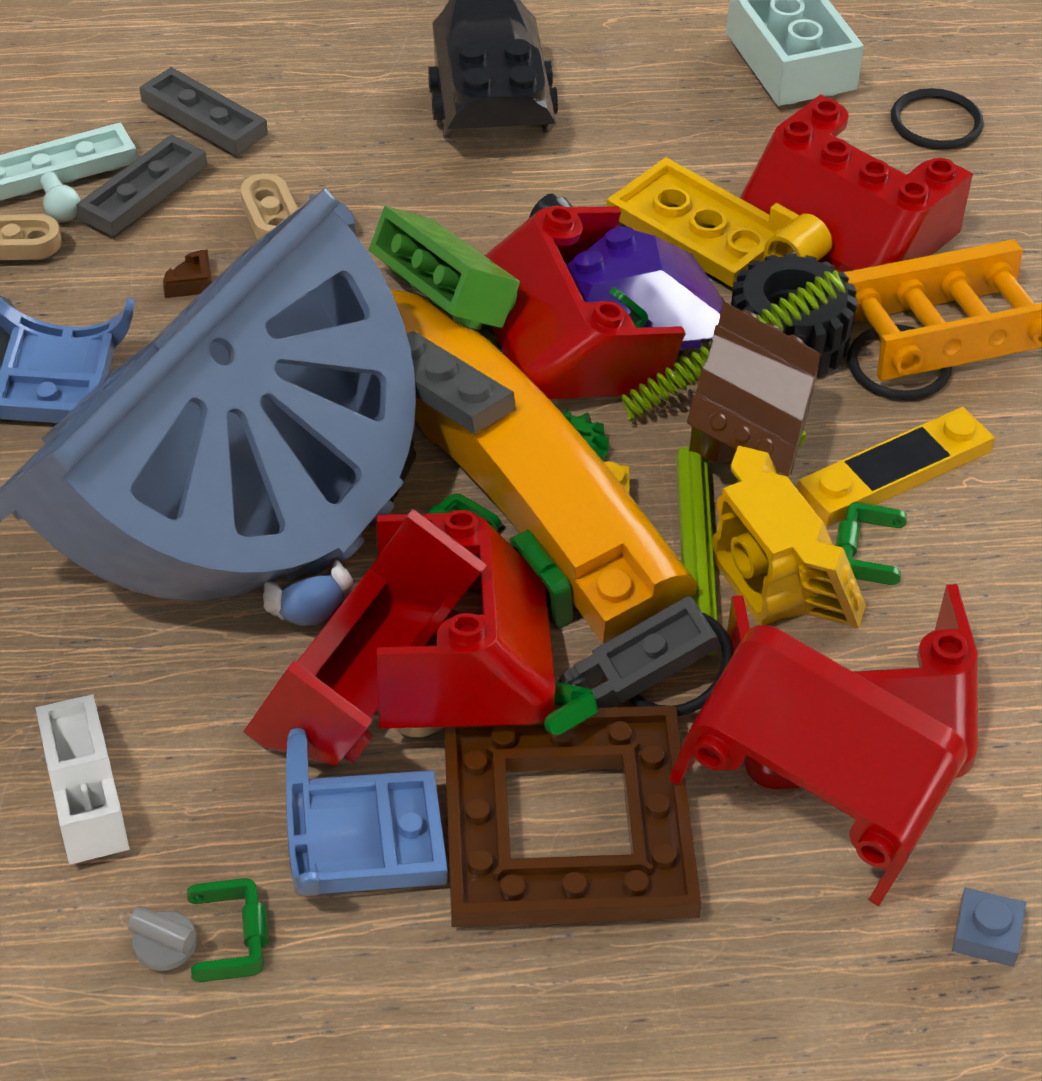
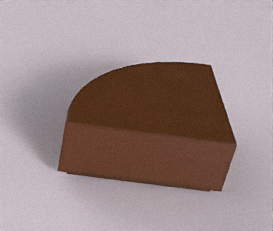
M208 249L189 253L185 256L183 263L176 266L173 270L172 268L168 269L163 279L165 298L199 295L212 283Z

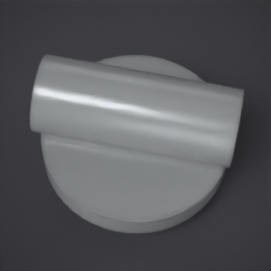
M138 906L133 911L129 919L128 929L134 932L132 937L133 950L136 958L142 965L152 970L166 971L175 969L190 959L195 951L197 940L196 930L187 917L173 911L155 913L141 906Z

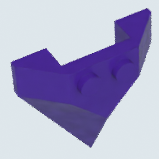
M617 226L609 230L603 238L586 251L576 255L574 260L566 265L584 302L611 301L620 305L629 315L631 311L609 293L614 286L647 312L648 320L643 328L682 326L686 334L680 350L699 349L701 342L707 343L712 341L715 325H718L724 299L691 253L654 235L635 231L630 227Z

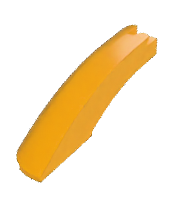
M390 290L394 296L407 334L415 331L514 392L516 410L476 434L465 429L417 397L415 421L431 444L437 443L487 493L520 533L525 530L531 531L567 577L572 588L573 604L602 644L683 598L696 594L697 583L622 484L575 427L515 364L477 330L454 321L451 314L443 308L432 304L431 299L410 292Z

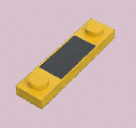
M962 406L798 479L797 490L824 522L825 526L829 527L846 519L848 507L852 503L877 505L992 452L995 437Z

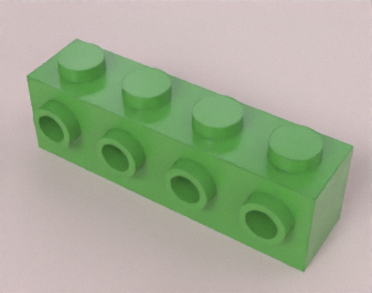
M384 205L368 251L388 265L391 272L410 282V286L413 289L428 296L432 304L443 308L451 314L454 321L476 330H480L483 323L503 328L508 312L515 305L520 281L435 220Z

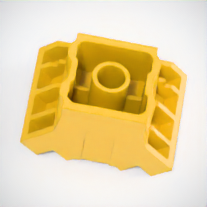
M738 446L731 464V471L738 479V483L724 487L722 489V496H719L717 500L718 528L717 533L712 537L715 565L737 595L744 596L745 606L759 625H767L783 618L811 615L860 628L866 604L844 548L832 544L824 522L797 490L789 477L777 474L769 453Z

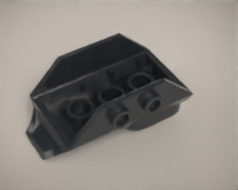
M449 0L443 11L432 22L435 66H428L433 120H441L443 137L450 138L454 129L542 125L543 133L550 132L556 124L554 114L558 112V96L556 87H552L553 72L551 60L544 61L536 17L524 6L521 0Z

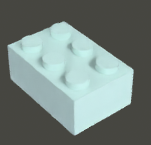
M729 0L726 34L777 106L815 99L820 94L834 96L838 93L857 90L864 45L829 0Z

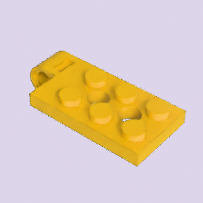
M667 157L606 200V206L619 207L621 211L619 222L635 231L654 235L691 253L703 271L732 288L741 270H748V264L755 260L763 262L765 257L770 255L784 257L785 254H796L797 257H806V255L816 257V261H819L832 247V238L828 228L816 216L811 214H801L799 216L778 203L771 207L769 215Z

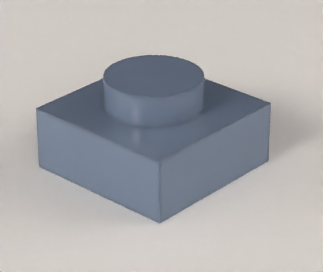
M965 887L960 900L952 952L1014 967L1019 954L1026 902Z

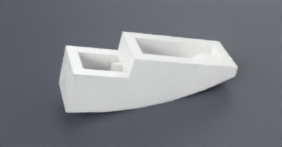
M91 694L35 707L69 865L130 850L94 695Z

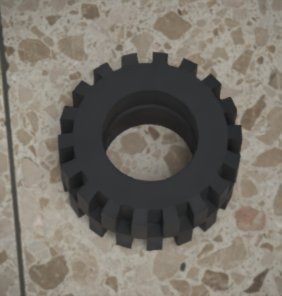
M785 254L784 257L770 255L766 256L763 262L755 260L748 264V270H741L737 275V281L734 282L731 305L741 311L748 310L763 319L762 309H767L771 313V303L777 304L780 307V298H784L789 302V292L794 293L798 297V287L806 290L807 282L815 285L816 276L824 280V271H829L833 274L835 266L827 261L823 263L818 262L816 257L808 255L806 257H797L796 254ZM838 272V275L846 290L845 294H841L830 280L837 295L836 300L832 299L821 285L828 300L827 305L823 304L812 290L819 305V310H815L804 297L810 310V316L805 315L796 302V307L801 315V321H797L787 309L793 323L791 327L778 314L784 327L782 333L786 335L793 334L799 337L806 346L822 354L817 377L828 374L829 368L836 369L842 364V358L848 354L858 299H856L854 285L848 283L849 277L844 272Z

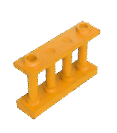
M1015 239L844 272L849 277L848 283L853 284L856 289V299L858 300L854 321L867 319L881 338L877 377L880 381L1042 348V303L1035 304L1017 282L1023 249ZM1001 292L1013 309L991 313L978 296ZM957 301L969 318L946 322L933 305ZM912 310L924 327L900 331L888 314Z

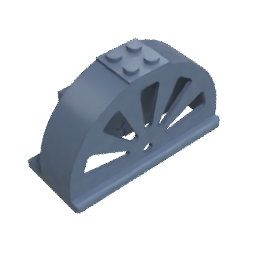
M326 187L245 250L149 344L107 375L42 438L46 444L0 487V522L10 514L18 521L23 518L55 549L80 567L100 578L131 591L158 598L183 601H204L235 597L261 589L267 581L275 582L282 577L291 581L308 571L315 576L323 571L335 557L340 562H343L362 546L365 539L360 535L368 524L370 527L377 524V515H388L395 504L390 499L404 483L400 479V475L409 453L414 429L416 407L415 373L410 344L394 296L364 245L334 211L339 205V201Z

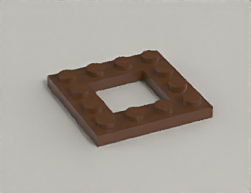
M676 705L598 708L599 710L596 714L560 735L548 733L544 725L545 720L528 725L444 727L451 927L700 918L701 897L686 780L684 778L679 786L669 781L681 751ZM622 768L631 854L511 859L506 772Z

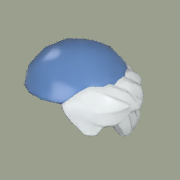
M337 560L327 575L306 578L288 587L280 588L278 584L267 581L264 584L263 607L266 612H270L273 616H278L281 620H286L299 626L318 625L330 619L348 597L354 584L353 578L341 562Z

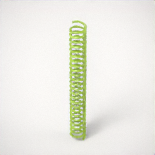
M834 270L833 274L829 271H824V280L816 276L815 285L807 282L806 290L798 287V297L794 293L789 292V302L784 298H780V307L777 304L771 303V313L767 309H762L763 319L757 315L759 320L766 324L770 322V319L783 332L784 327L779 319V314L784 322L792 327L793 323L787 309L797 321H801V315L795 302L805 315L810 316V310L804 297L815 310H819V305L812 290L823 304H828L821 285L831 298L836 300L837 295L830 280L841 294L846 292L837 270ZM701 346L700 353L702 358L698 353L692 352L693 363L688 358L683 357L682 362L685 369L675 362L674 369L676 374L670 368H666L665 374L668 381L662 374L657 373L656 378L659 386L653 379L648 378V386L651 392L644 384H639L642 397L636 390L631 389L630 395L633 402L627 395L622 394L621 399L629 415L627 420L634 423L633 412L638 417H643L641 405L646 411L651 412L652 406L649 399L655 406L660 407L661 401L658 394L663 400L669 402L667 389L672 395L678 396V389L675 383L681 390L686 391L687 385L683 376L691 385L695 386L696 380L692 371L698 378L700 377L701 366L703 367L704 362L706 363L709 350Z

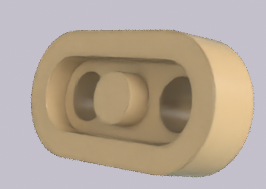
M268 173L256 174L248 177L241 184L242 207L258 240L298 209L286 182L277 175Z
M45 214L0 215V260H44L60 249L62 245L58 222L53 217Z

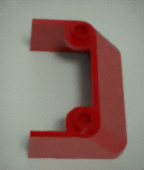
M555 205L543 208L484 255L520 281L515 305L508 312L503 328L492 326L505 356L548 399L622 396V394L628 396L631 389L636 390L641 395L639 384H644L651 392L648 386V378L653 379L659 386L656 378L657 373L662 374L668 381L665 369L670 368L673 370L674 363L686 334L682 326L636 328L628 313L617 303L611 301L584 302L566 266L574 260L576 255L586 251L603 238L609 230L617 227L621 215L618 206L564 207Z
M412 509L370 569L298 661H293L243 733L262 747L287 753V738L290 730L300 728L307 734L308 759L336 767L342 758H345L353 764L374 736L366 729L373 721L372 716L379 708L377 647L425 646L432 636L437 639L439 626L444 621L459 614L453 608L487 565Z
M457 510L450 513L420 514L487 565L468 589L482 590L484 615L461 613L444 621L437 630V646L377 647L379 729L528 725L544 721L555 710V678L544 583L522 555L483 518L466 510ZM408 514L377 515L378 556Z
M946 584L935 631L925 635L919 644L917 652L919 668L853 672L953 729L963 739L968 751L967 758L956 778L967 774L973 767L979 746L978 653L958 584ZM743 595L732 596L727 633L732 642L734 653L750 629ZM747 756L745 758L746 771L757 784L770 789L801 788L751 757Z
M757 625L749 629L736 648L691 726L669 781L679 786L696 760L704 767L715 771L736 770L742 765L747 756L763 764L855 819L850 829L849 837L858 856L867 864L885 870L868 899L875 905L880 906L964 764L968 751L963 739L945 724L787 633L772 626Z

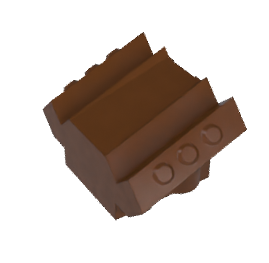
M723 301L718 325H715L711 348L706 363L704 362L703 368H701L696 393H693L687 420V424L692 426L689 452H696L709 461L720 463L733 461L738 446L769 453L776 472L789 477L793 471L807 420L822 354L806 346L799 337L793 334L786 335L782 333L780 327L770 322L765 324L760 321L756 314L748 310L741 311Z

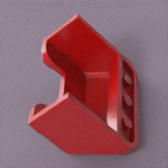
M822 94L776 127L740 199L769 215L771 207L778 203L799 216L801 214H811L819 218L831 234L832 247L818 262L823 263L827 261L835 266L837 272H848L930 256L960 233L973 173L954 164L951 160L933 158L922 162L908 174L893 168L884 161L876 159L836 137L846 129L849 114L844 106Z

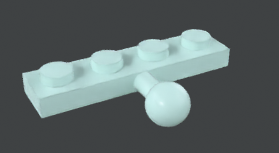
M120 122L0 155V201L15 196L28 195L33 191L44 189L46 193L43 199L45 213L53 217L57 222H69L77 217L76 204L81 199L73 188L62 185V183H71L80 178L105 171H114L120 167L130 165L137 160L136 147Z

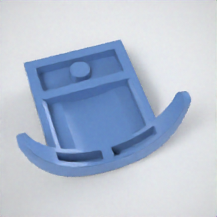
M0 297V327L10 335L0 369V419L58 423L108 375L115 347L124 339L130 328L135 300L127 298L123 310L106 322L91 326L69 327L50 324L29 317L10 306Z
M300 728L290 730L287 738L286 815L291 878L297 895L318 896L319 894L444 885L447 883L448 870L434 770L309 779L307 734Z

